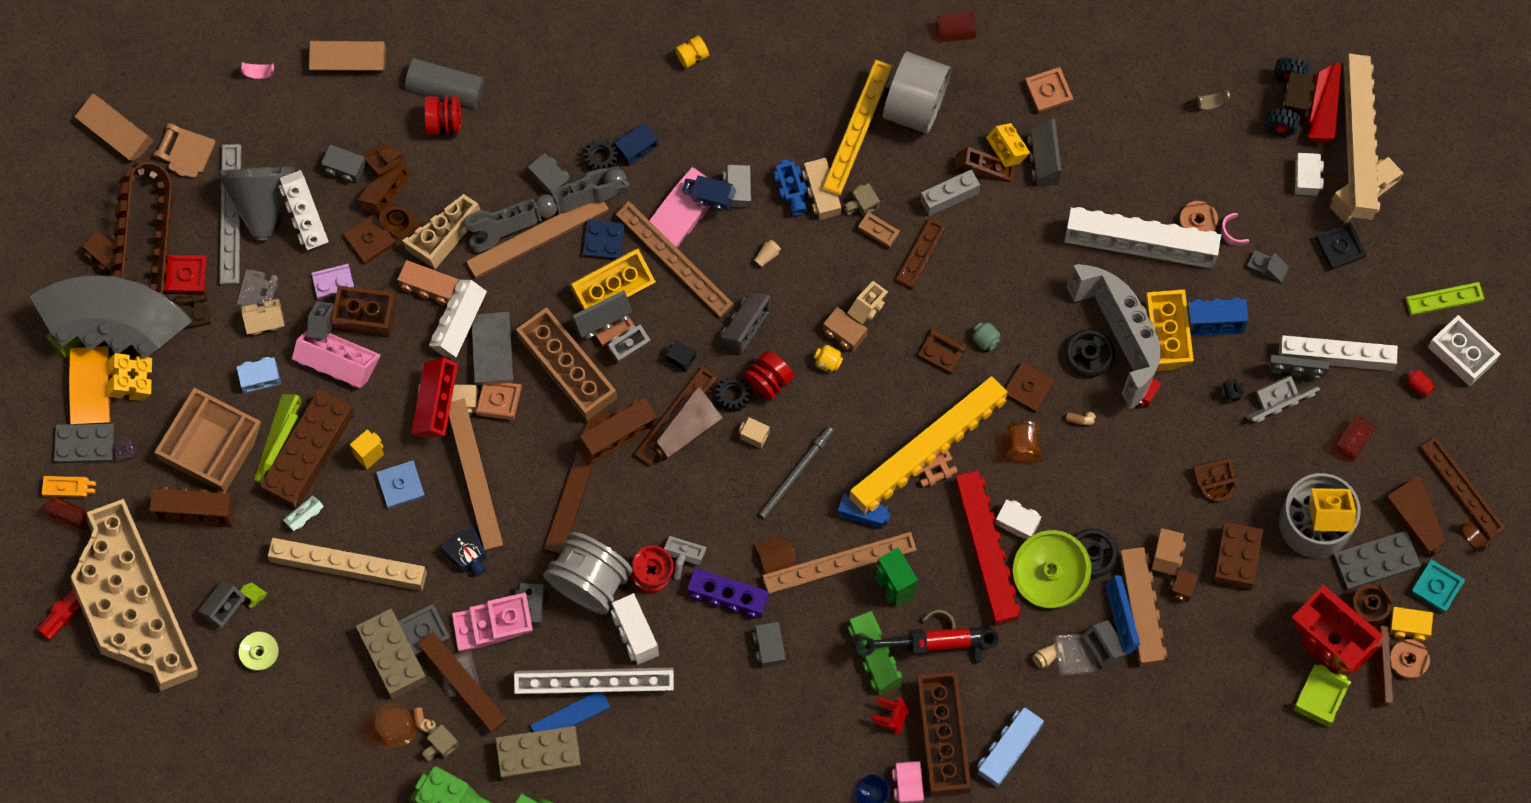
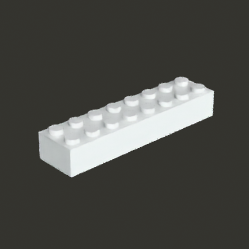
M1076 207L1070 210L1064 242L1214 269L1218 257L1221 234H1217L1214 231H1199L1193 227L1182 228L1176 224L1165 225L1158 221H1143L1137 217L1126 218L1120 214L1109 215L1098 210L1087 211L1084 208Z

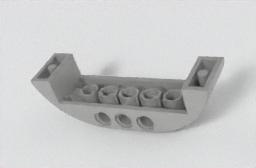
M1080 264L1074 265L1067 289L1074 302L1091 297L1096 298L1133 369V372H1129L1122 395L1129 409L1134 408L1146 396L1160 360V345L1154 324L1149 320L1145 307L1141 305L1135 293L1120 278L1097 267Z

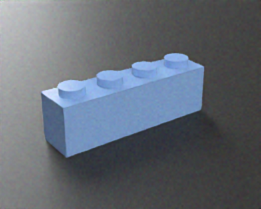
M1025 707L1021 712L1018 710L1011 719L1014 721L1010 727L1006 726L1000 734L1001 740L998 743L996 741L989 749L991 753L988 758L983 757L977 766L980 768L978 775L996 788L1043 725L1044 720Z

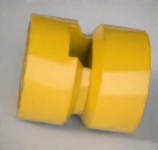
M700 36L690 39L688 44L683 43L675 48L680 62L686 69L696 64V60L701 61L709 57L708 49Z

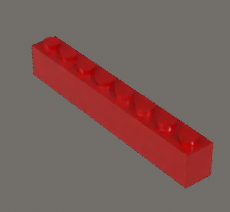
M979 471L957 475L955 483L994 626L1015 622L1018 620L1019 614H1021L1020 606L1014 601L1013 596H1016L1013 584L1010 585L1008 578H1011L1008 566L1005 567L1003 560L1006 559L1003 548L999 547L998 542L1001 541L998 530L994 529L993 524L996 521L994 513L990 512L988 507L991 505L989 495L985 494L983 489L986 487L984 477L980 476Z

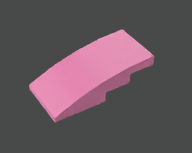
M694 167L676 185L650 220L677 248L710 208L707 205L705 207L696 205L690 195L681 192L686 178L696 180L697 175L706 177Z
M526 593L487 601V604L470 607V610L452 613L458 651L465 652L532 632L533 628Z

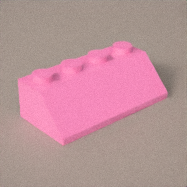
M307 331L297 339L292 359L298 361L301 365L310 366L318 372L326 373L334 379L343 380L351 386L359 388L368 381L380 358V354L329 333L327 339L315 340L312 337H307Z

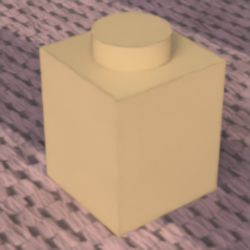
M749 417L747 422H743L739 429L741 440L762 449L770 433V427Z

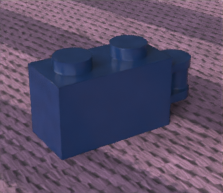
M697 175L696 180L685 179L681 192L690 195L698 206L705 207L707 205L717 211H729L736 189L731 183Z

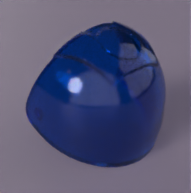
M871 774L860 781L856 789L855 798L857 803H887L890 796V788L884 778Z

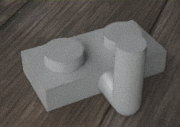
M669 536L664 547L671 557L677 558L673 573L675 580L681 578L684 561L700 565L706 552L705 546Z

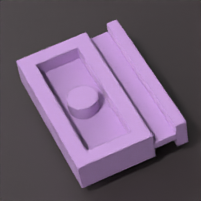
M349 264L312 272L318 300L336 296L338 285L354 287Z

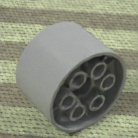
M906 51L891 84L884 107L883 119L928 134L942 103L951 73V66Z
M1317 473L1300 479L1291 488L1280 511L1279 527L1285 542L1297 553L1310 558H1326L1341 551L1348 543L1354 531L1342 532L1344 533L1342 537L1336 533L1338 531H1314L1311 524L1309 505L1304 504V501H1310L1311 488L1351 489L1356 509L1354 530L1360 519V502L1353 488L1343 479L1331 474ZM1294 500L1300 509L1291 505V502ZM1293 516L1301 517L1302 521H1295ZM1304 532L1309 533V534L1311 535V538H1308L1307 536L1303 535L1302 533H1304ZM1323 534L1329 535V537L1331 538V540H1329V541L1324 540V539L1322 538V535H1323Z

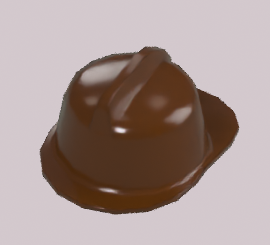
M400 204L387 206L379 214L381 226L400 240L406 237L409 238L415 233V230L421 227L419 220Z

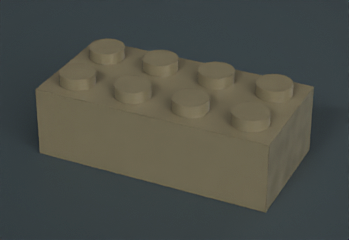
M392 609L356 626L392 699L428 682Z
M575 726L496 738L502 781L581 769Z

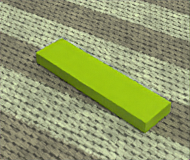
M1477 282L1408 296L1405 298L1410 316L1482 302L1484 301V296L1480 283Z

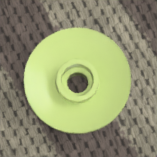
M252 633L246 636L240 644V660L251 670L260 671L267 669L274 664L278 657L277 642L267 633ZM258 650L263 651V654L261 656L256 655V652Z

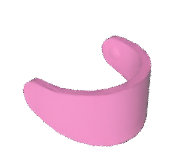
M242 62V74L248 78L267 79L273 76L274 64L255 65Z
M1237 213L1226 216L1223 220L1221 235L1230 245L1242 246L1250 242L1249 239H1234L1225 229V223L1238 216Z

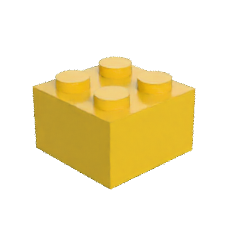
M1311 488L1309 511L1314 531H1354L1356 509L1351 489Z

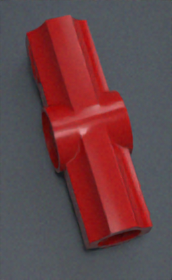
M74 590L64 600L58 601L52 607L51 614L37 628L50 641L64 625L70 624L69 621L77 616V611L81 608Z

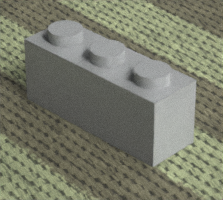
M969 170L921 192L920 201L928 216H931L979 194L980 184L973 171Z

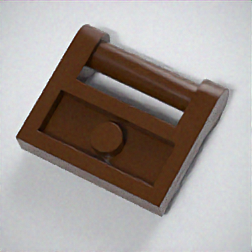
M934 327L920 350L918 357L952 374L968 345L964 342L959 343L939 332V329ZM935 338L958 350L957 353L954 354L933 343Z

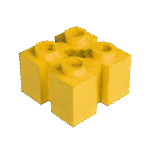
M114 353L107 364V375H112V378L107 382V397L123 398L125 395H129V400L145 401L151 395V380L147 379V377L152 373V358L146 357L143 359L137 356L134 360H130V355Z

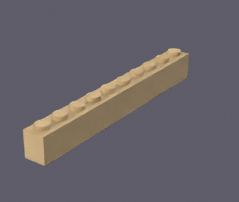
M1348 54L1343 67L1350 217L1372 220L1380 210V202H1378L1377 198L1379 195V186H1377L1379 172L1376 170L1378 156L1375 155L1377 140L1374 137L1376 133V125L1374 124L1376 111L1373 109L1375 95L1372 94L1374 79L1371 76L1373 64H1371V56Z

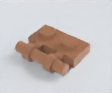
M949 451L944 454L940 453L931 465H925L922 468V471L917 475L925 474L926 478L920 480L922 487L935 485L937 481L944 478L949 479L953 474L958 473L956 466L950 468L947 466V463L952 462ZM940 467L942 471L933 475L931 470Z

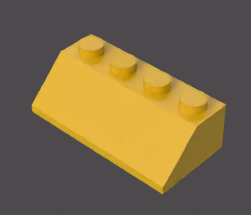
M634 249L570 283L569 286L582 309L585 310L623 290L627 297L655 283V280L639 249Z
M1185 290L1147 292L1145 299L1146 312L1149 320L1154 324L1160 345V360L1156 372L1171 371L1193 363Z

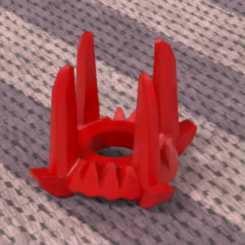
M898 697L897 701L876 698V702L882 703L878 705L879 707L891 710L893 713H890L892 715L891 718L870 714V717L874 719L873 722L878 726L895 731L894 735L900 734L903 731L902 725L906 714L909 713V708L901 697Z

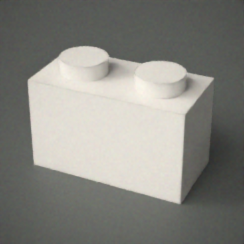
M1297 154L1295 160V194L1318 196L1319 190L1323 189V178H1320V172H1323L1324 162L1321 161V154Z
M1006 500L996 518L995 525L1027 540L1034 535L1040 524L1041 516L1035 510H1027L1021 507L1022 505L1017 501Z

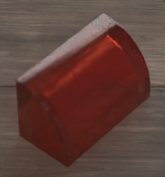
M974 11L937 15L936 24L940 43L976 39Z
M1356 414L1337 442V449L1342 455L1354 462L1373 434L1376 425Z
M57 497L51 498L44 508L48 516L83 530L87 523L88 510Z

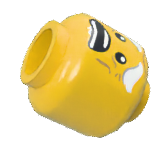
M824 345L822 349L817 348L813 356L816 359L815 366L827 373L837 371L843 360L841 352L829 345Z

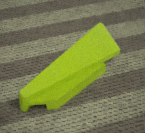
M282 394L254 478L255 481L263 482L299 423V417L295 414L302 403L300 396L296 394Z

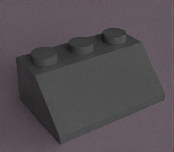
M1050 119L1031 128L1030 135H1027L1028 146L1032 148L1029 159L1030 163L1034 164V169L1031 170L1032 181L1036 180V187L1059 185L1061 162L1055 119Z
M623 290L574 314L570 321L579 339L584 337L587 340L596 335L595 331L599 329L605 331L613 327L611 323L617 320L621 323L629 319L632 309Z
M751 292L748 297H744L740 304L739 312H735L730 319L731 324L721 332L722 345L740 355L743 353L771 310V296L767 294Z

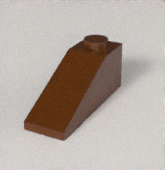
M967 147L956 153L954 170L960 173L972 170L975 177L1013 182L1015 165L1005 167L999 158Z
M401 162L365 188L358 198L364 212L379 216L382 209L390 206L410 177L405 163Z

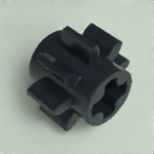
M1235 379L1225 381L1220 390L1222 399L1227 398L1229 403L1239 401L1242 398L1241 395L1245 392L1243 384H1238Z

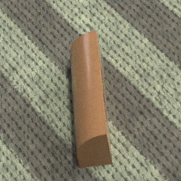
M310 41L309 70H385L386 45L384 42Z
M95 94L90 96L75 116L129 160L139 158L154 141Z

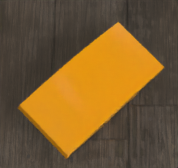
M109 346L94 347L90 351L87 347L70 348L69 390L71 424L110 422L109 403H111V397H107V382L111 379V375H107V364L110 359Z

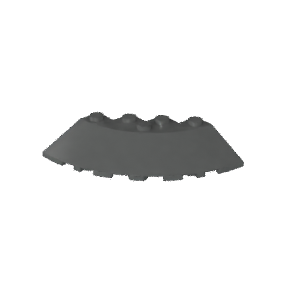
M81 275L79 277L66 278L42 287L29 296L49 331L62 347L78 336L89 351L105 340L111 349L118 354L132 344L142 358L145 359L192 322V319L183 309L167 299L162 293H158L140 282H133L111 275Z

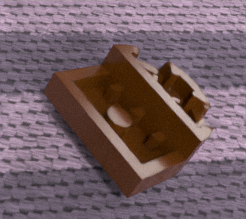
M1230 457L1193 466L1197 488L1202 495L1213 501H1224L1232 496L1238 485V478L1235 476Z

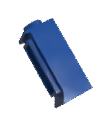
M845 493L838 510L839 517L883 529L884 523L888 524L891 515L888 512V506L884 508V505L881 504L874 511L864 514Z

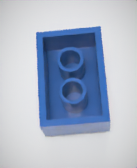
M1216 298L1211 301L1196 299L1189 302L1187 306L1191 336L1244 334L1248 323L1246 299L1231 298L1230 300H1222Z

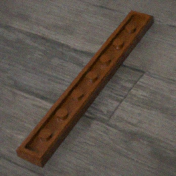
M600 411L587 421L585 429L596 427L597 423L604 418L608 420L610 413ZM577 450L544 547V551L560 555L563 551L562 543L567 540V535L572 531L594 463L588 466L579 450Z

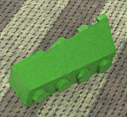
M872 611L850 619V626L847 628L851 638L858 633H864L873 638V640H881L882 632ZM862 641L859 648H864L867 641ZM888 647L875 648L871 655L863 656L865 660L862 662L866 673L870 672L872 677L870 680L871 686L874 691H878L879 695L901 687L902 675L900 671L897 672L894 658L888 656L890 653Z

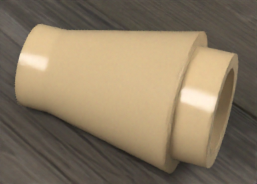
M770 239L764 243L754 261L760 267H763L779 255L781 248Z
M1054 643L1035 651V655L1032 656L1033 661L1040 669L1047 668L1062 653V648L1058 643Z

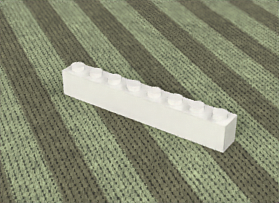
M674 668L516 671L514 673L515 694L674 690Z

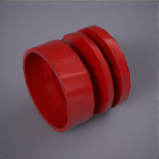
M426 96L425 125L427 135H440L441 127L445 126L447 135H450L451 126H453L454 134H460L462 109L458 96L452 97V104H450L449 96H445L444 104H440L438 96Z
M766 350L757 359L758 365L752 364L750 370H746L743 376L756 393L768 401H773L776 398V394L778 395L781 392L779 385L786 387L795 377L790 367L779 356Z
M647 546L640 549L635 554L631 565L633 572L630 575L633 586L646 594H655L662 591L667 586L673 571V560L670 554L658 546ZM654 570V574H647V571Z

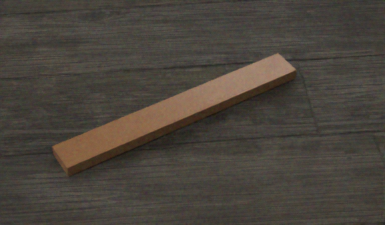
M595 201L563 212L468 260L467 265L475 279L587 223V220H593L609 212V209L604 201L601 203Z
M630 201L616 214L719 317L722 318L730 310L734 303Z
M465 398L452 401L449 417L485 551L499 548L504 545Z
M911 532L764 574L762 578L766 591H769V594L877 563L879 557L898 547L903 555L915 552L916 547Z

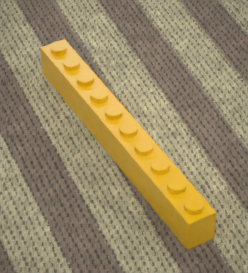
M991 376L851 489L849 499L864 514L874 511L883 499H889L898 487H904L909 478L912 476L916 477L925 465H931L936 460V456L947 452L951 447L950 445L955 441L959 442L968 430H974L978 426L979 421L990 417L995 408H1001L1007 401V391Z

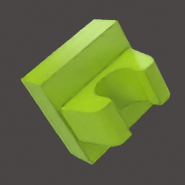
M252 582L243 585L240 591L246 596L242 602H245L248 598L251 600L250 608L255 607L267 595V592Z

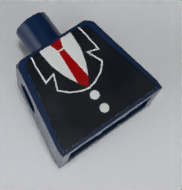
M473 526L441 546L443 553L463 573L469 569H472L476 576L485 572L486 568L481 561L487 557Z

